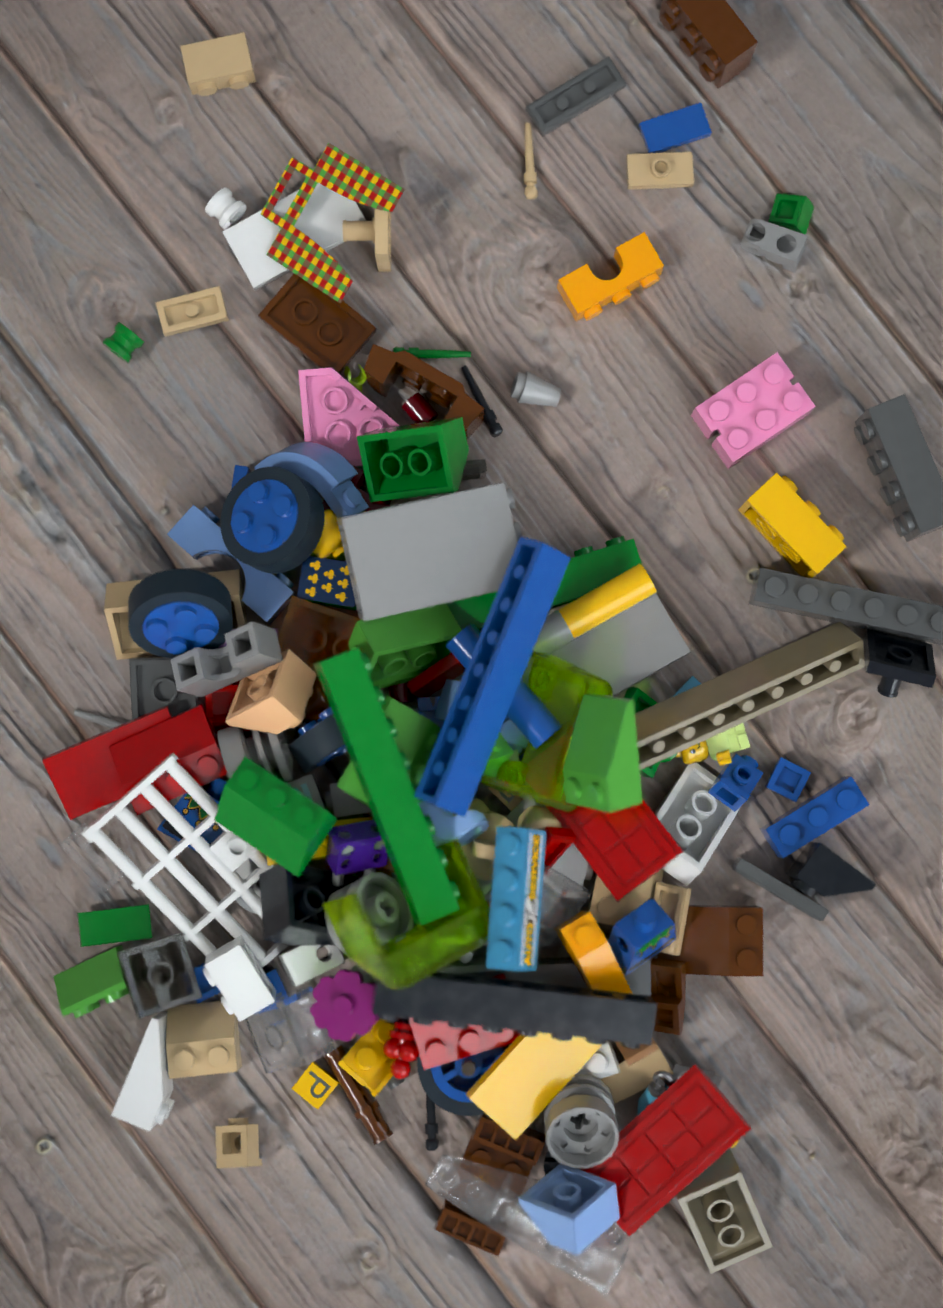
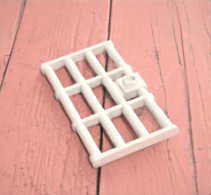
M172 753L96 821L86 826L81 834L89 843L94 842L133 882L132 886L134 889H140L183 933L182 938L186 942L190 940L205 956L217 948L200 930L215 918L234 938L242 935L263 968L289 945L276 943L266 952L229 914L226 908L240 896L262 918L261 898L251 886L260 879V874L276 865L268 866L266 855L219 823L217 824L225 832L214 840L212 844H209L201 836L205 830L216 822L214 819L219 805L177 762L178 757ZM167 771L209 815L195 828L151 784L163 772ZM140 793L184 837L170 850L126 807ZM116 816L158 859L144 873L100 829L112 817ZM188 845H191L233 888L221 901L218 902L175 858ZM251 858L258 868L243 880L235 870ZM164 866L208 911L194 924L150 880Z

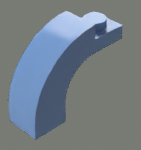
M313 442L292 444L266 457L254 467L255 470L264 467H280L306 480L323 496L337 518L362 513L369 508L361 493L350 480L358 472L342 455L327 446Z

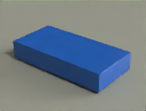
M701 102L639 123V129L648 153H661L709 137L712 134Z

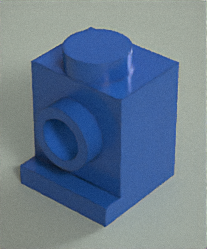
M737 753L731 758L732 763L724 766L708 791L709 794L734 812L748 800L751 792L763 775V772L757 769L758 763L755 759L748 755L739 756Z

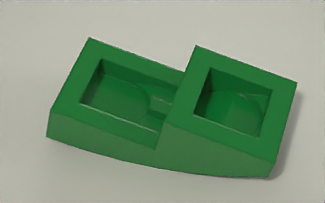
M149 904L77 913L80 947L152 938Z

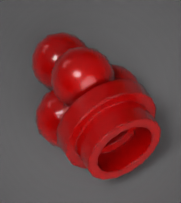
M394 1022L393 1030L389 1031V1037L392 1038L384 1043L383 1052L388 1058L396 1059L390 1066L391 1074L397 1079H404L411 1072L409 1062L415 1061L419 1056L411 1024Z

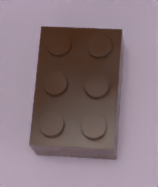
M662 0L659 12L661 23L667 31H673L680 40L681 49L688 57L693 56L700 65L699 71L707 82H713L719 89L749 67L758 41L726 0Z

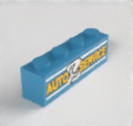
M497 826L486 968L512 971H536L546 845L545 830Z

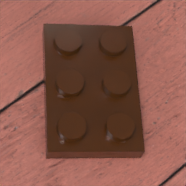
M295 273L258 315L259 319L317 367H331L339 374L377 331L375 326L343 300L341 303L337 302Z

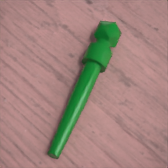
M394 347L393 352L396 353L405 349L403 347ZM409 347V350H405L417 358L471 357V351L419 349V347Z

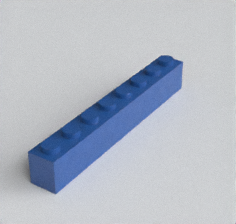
M524 537L519 538L414 797L462 817L466 816L571 557L544 542Z

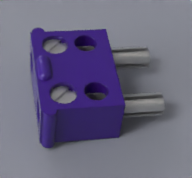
M375 820L336 826L328 833L329 840L326 860L333 871L332 883L334 886H342L345 874L364 870V877L370 873H376V868L386 866L388 853Z

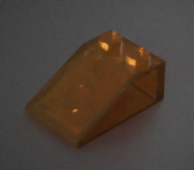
M292 596L278 637L281 653L290 649L317 674L314 663L349 650L350 637L356 622L361 619Z

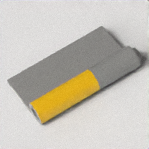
M640 563L548 615L521 679L555 718L564 725L578 717L584 694L592 693L613 697L691 652L657 596L651 578Z

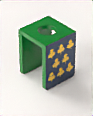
M309 556L302 564L297 599L304 603L356 611L357 607L347 563Z

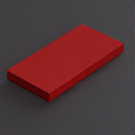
M167 705L43 757L42 762L70 820L119 800L126 794L109 746L171 718L172 715Z

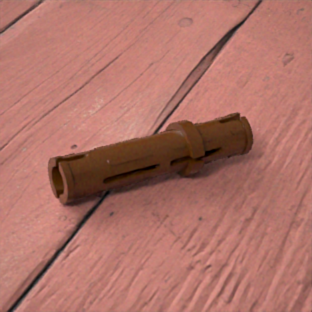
M340 1045L323 1057L326 1059L356 1112L353 1113L355 1118H360L373 1140V1144L376 1145L390 1137L393 1132L377 1108L380 1106L377 1099L373 1101L365 1085L362 1086L338 1064L346 1054L343 1049L344 1047Z

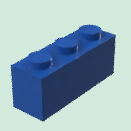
M845 776L763 826L760 830L778 858H785L869 806V803L852 776Z

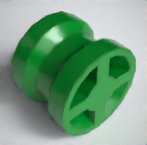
M117 322L114 326V333L111 337H106L102 344L120 359L129 363L132 359V352L136 348H141L144 341L122 323Z

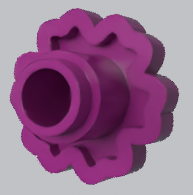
M348 969L339 970L335 977L327 975L321 978L319 985L312 991L313 997L317 1002L310 1008V1013L314 1018L316 1027L320 1029L327 1028L328 1036L331 1039H340L345 1042L355 1038L356 1034L365 1035L369 1033L373 1025L379 1020L378 1015L372 1014L371 1009L374 983L364 982L363 974L360 971Z

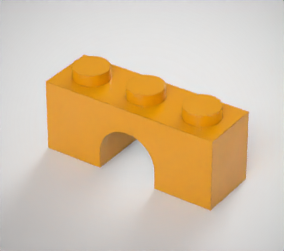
M645 232L615 248L613 257L620 268V274L616 278L601 280L594 276L589 266L585 264L558 279L557 289L575 321L585 318L586 321L591 320L603 312V306L612 301L614 305H617L632 295L630 291L639 286L646 289L660 280L659 275L662 273L664 264Z

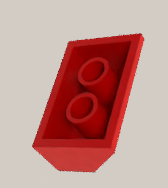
M202 704L109 746L122 787L126 793L172 753L178 757L177 762L200 786L228 774L221 754L218 736ZM167 771L163 772L151 783L167 801L187 793ZM141 793L131 801L137 815L155 808Z

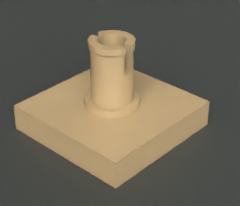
M375 209V217H373L372 221L343 220V242L373 241L378 272H391V212Z

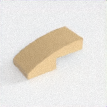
M659 1048V1050L631 1066H628L624 1058L619 1060L620 1072L600 1080L609 1087L615 1104L646 1089L651 1081H653L655 1072L662 1070L671 1075L674 1073Z

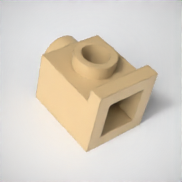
M248 1118L228 1119V1126H215L217 1168L262 1166V1159H259L258 1124H249Z

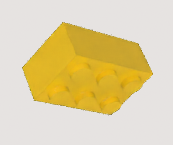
M776 472L738 510L800 576L813 578L847 547L842 542L844 536L836 527L831 524L827 526L819 518L821 513L811 501L806 500L804 502L798 496L796 485L787 476L780 477Z

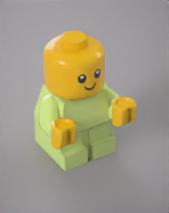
M744 723L678 752L676 758L681 757L685 764L690 765L706 760L708 755H710L714 761H718L720 766L732 763L730 753L750 748Z

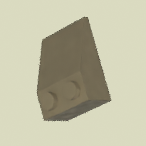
M730 1148L676 1195L711 1274L773 1247Z

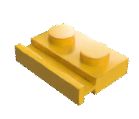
M379 1019L373 1025L371 1031L362 1035L338 1063L362 1086L365 1085L374 1097L379 1094L393 1077L390 1072V1066L396 1059L388 1058L383 1052V1046L388 1039L392 1038L389 1037V1031L393 1030L394 1021Z

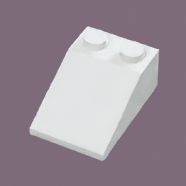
M698 763L686 766L654 812L683 850L682 854L662 869L685 886L690 884L703 871L740 810L739 808L734 812L708 793L717 777Z
M164 1011L152 1017L111 1115L149 1132L157 1124L162 1125L164 1119L167 1120L175 1100L170 1099L173 1091V1079H169L166 1051L167 1013Z

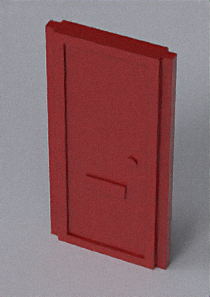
M572 729L525 765L519 772L546 808L561 823L562 828L572 829L576 836L573 842L617 902H619L683 853V850L643 798L642 804L614 812H605L566 803V795L563 788V767L574 731Z
M694 1064L619 1132L618 1145L612 1156L599 1165L590 1168H579V1170L616 1183L620 1219L616 1223L630 1237L752 1128L697 1064Z

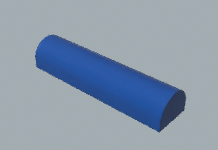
M473 623L459 632L446 645L465 669L481 634ZM521 679L506 716L533 747L537 749L559 730L562 724Z

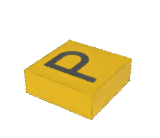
M312 1061L291 1089L318 1110L339 1082L315 1061Z

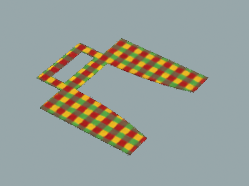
M328 143L314 170L294 157L290 159L261 215L281 228L266 255L341 303L353 280L320 245L294 227L314 189L320 183L350 200L388 212H393L405 189ZM297 170L305 175L306 178L287 213L282 218L272 210L293 172Z

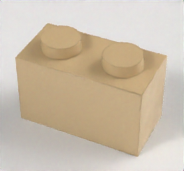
M245 32L180 46L187 81L192 95L209 96L215 94L219 89L228 87L231 89H242L247 87L249 83L256 82Z

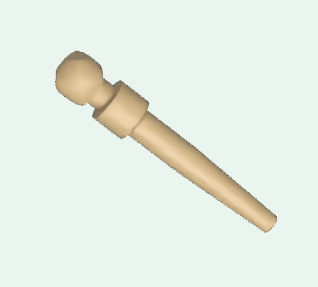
M525 123L526 172L524 173V184L527 187H525L524 193L527 199H536L538 195L535 184H537V173L534 172L531 123Z

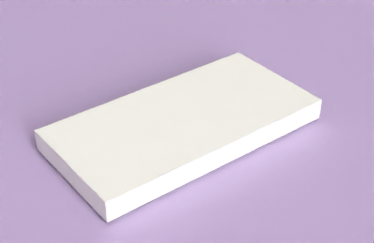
M318 183L294 227L310 237L327 252L343 243V220H366L355 201ZM299 190L277 201L272 211L284 218ZM262 210L222 231L254 290L290 272V270L266 255L281 228L261 215Z

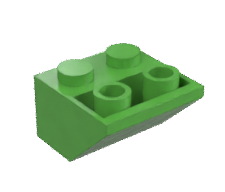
M122 945L54 975L60 1011L63 1017L73 1013L75 1018H78L101 1007L99 1000L105 998L108 1004L132 992L130 986L138 982Z

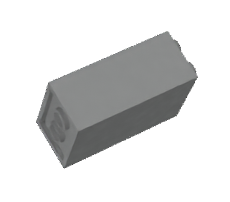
M505 482L493 483L337 518L359 618L363 621H368L498 591L519 538L522 537L519 523H513L510 509L515 508V501L511 488L506 489Z

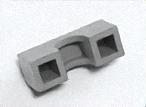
M250 622L226 633L227 646L218 649L196 647L172 658L171 664L177 691L203 697L283 661L276 629Z

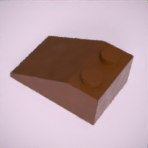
M689 905L680 955L675 956L659 952L657 953V959L685 962L686 974L763 976V908L760 906Z

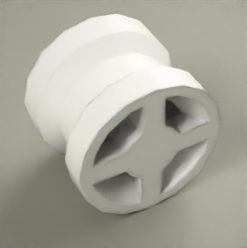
M224 187L210 199L206 205L205 212L210 217H216L219 220V225L226 230L240 220L247 206L242 201H236L233 198L232 192Z

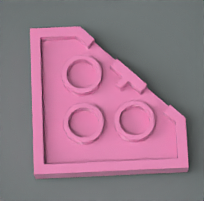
M333 368L298 370L305 442L327 446L342 455L352 466H363L357 436L379 428L400 426Z

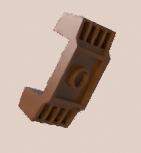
M372 345L364 371L367 384L377 393L386 398L398 376L404 378L402 383L412 390L419 392L420 389L427 391L432 394L431 400L444 408H448L451 405L452 407L445 419L462 417L467 440L484 422V407L465 393L462 383L405 350L395 353L378 345Z
M486 1113L481 1114L433 1229L495 1256H499L508 1235L507 1228L519 1202L518 1198L523 1192L532 1167H536L545 1144V1134L527 1127L515 1140Z

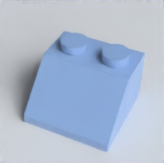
M561 1163L518 1198L519 1205L551 1245L575 1255H579L620 1219L616 1183Z

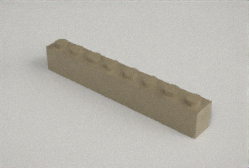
M837 622L636 713L635 722L640 770L865 667L863 639L843 623Z

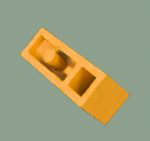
M581 911L554 928L588 988L632 993L606 938L591 912Z

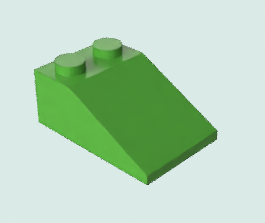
M592 693L584 694L563 767V788L566 795V803L605 812H614L643 803L634 700Z

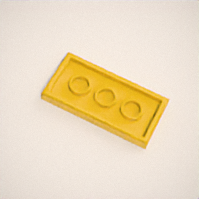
M538 1033L536 1037L519 1035L466 1095L516 1140L602 1045L586 1042V1038L572 1036V1040L562 1041L551 1037V1034Z

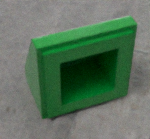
M777 193L768 222L806 235L814 204L807 196Z

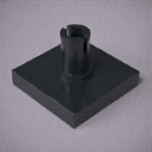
M870 629L866 630L863 639L865 669L867 673L882 676L877 687V691L881 695L890 698L897 697L902 681L933 688L936 670L932 644Z

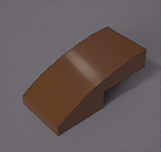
M653 958L651 960V997L657 1003L653 1031L680 1035L683 1030L685 1012V962Z

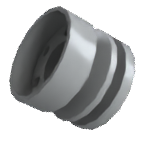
M231 726L218 731V742L229 779L243 758L247 757L275 777H277L276 770H280L286 783L295 780L293 772L294 759L288 748L290 744L285 731L279 734L252 730L253 736L247 737L243 728Z
M576 1074L543 1110L546 1144L551 1155L561 1164L572 1168H590L603 1163L612 1156L618 1145L617 1119L615 1117L612 1094L609 1087L600 1079L587 1074Z

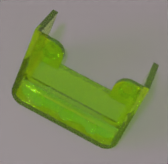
M532 651L528 663L532 664L528 678L529 688L536 696L542 698L541 702L562 724V727L537 749L528 741L522 762L512 759L507 760L500 766L496 778L482 775L479 783L519 798L570 812L576 809L578 805L566 803V795L563 788V767L584 694L592 693L613 697V690L608 681L552 654Z
M458 839L436 846V848L441 847L446 856L448 866L444 869L448 879L454 880L460 892L461 898L457 900L460 908L458 911L423 926L417 925L380 945L356 892L323 904L347 957L390 989L399 990L410 987L488 942L490 907Z

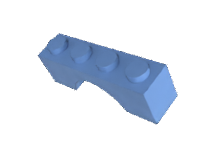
M193 504L167 535L195 560L207 555L221 554L239 562L246 579L242 601L271 625L296 597V594L291 590L294 584L282 573H278L275 576L272 573L255 569L236 559L225 546L221 528L216 525L220 519L206 506L199 510Z

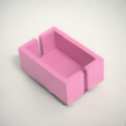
M778 352L695 407L691 414V417L707 440L715 434L716 430L719 432L720 435L716 437L712 447L728 469L809 415L816 407L799 382L795 385L791 384L795 376Z

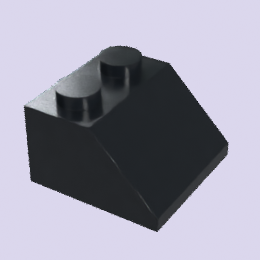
M809 842L786 873L793 879L790 885L803 895L810 897L814 895L829 897L870 891L877 885L822 843Z

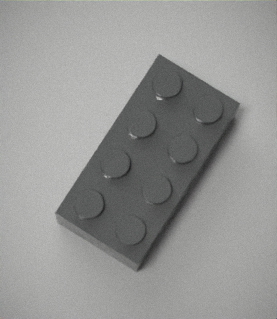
M903 394L867 409L855 421L856 427H854V432L861 446L865 445L870 457L867 458V463L870 471L874 476L878 475L883 486L880 488L882 499L887 506L891 505L896 518H893V523L900 537L904 536L906 542H909L943 528V480L906 395Z

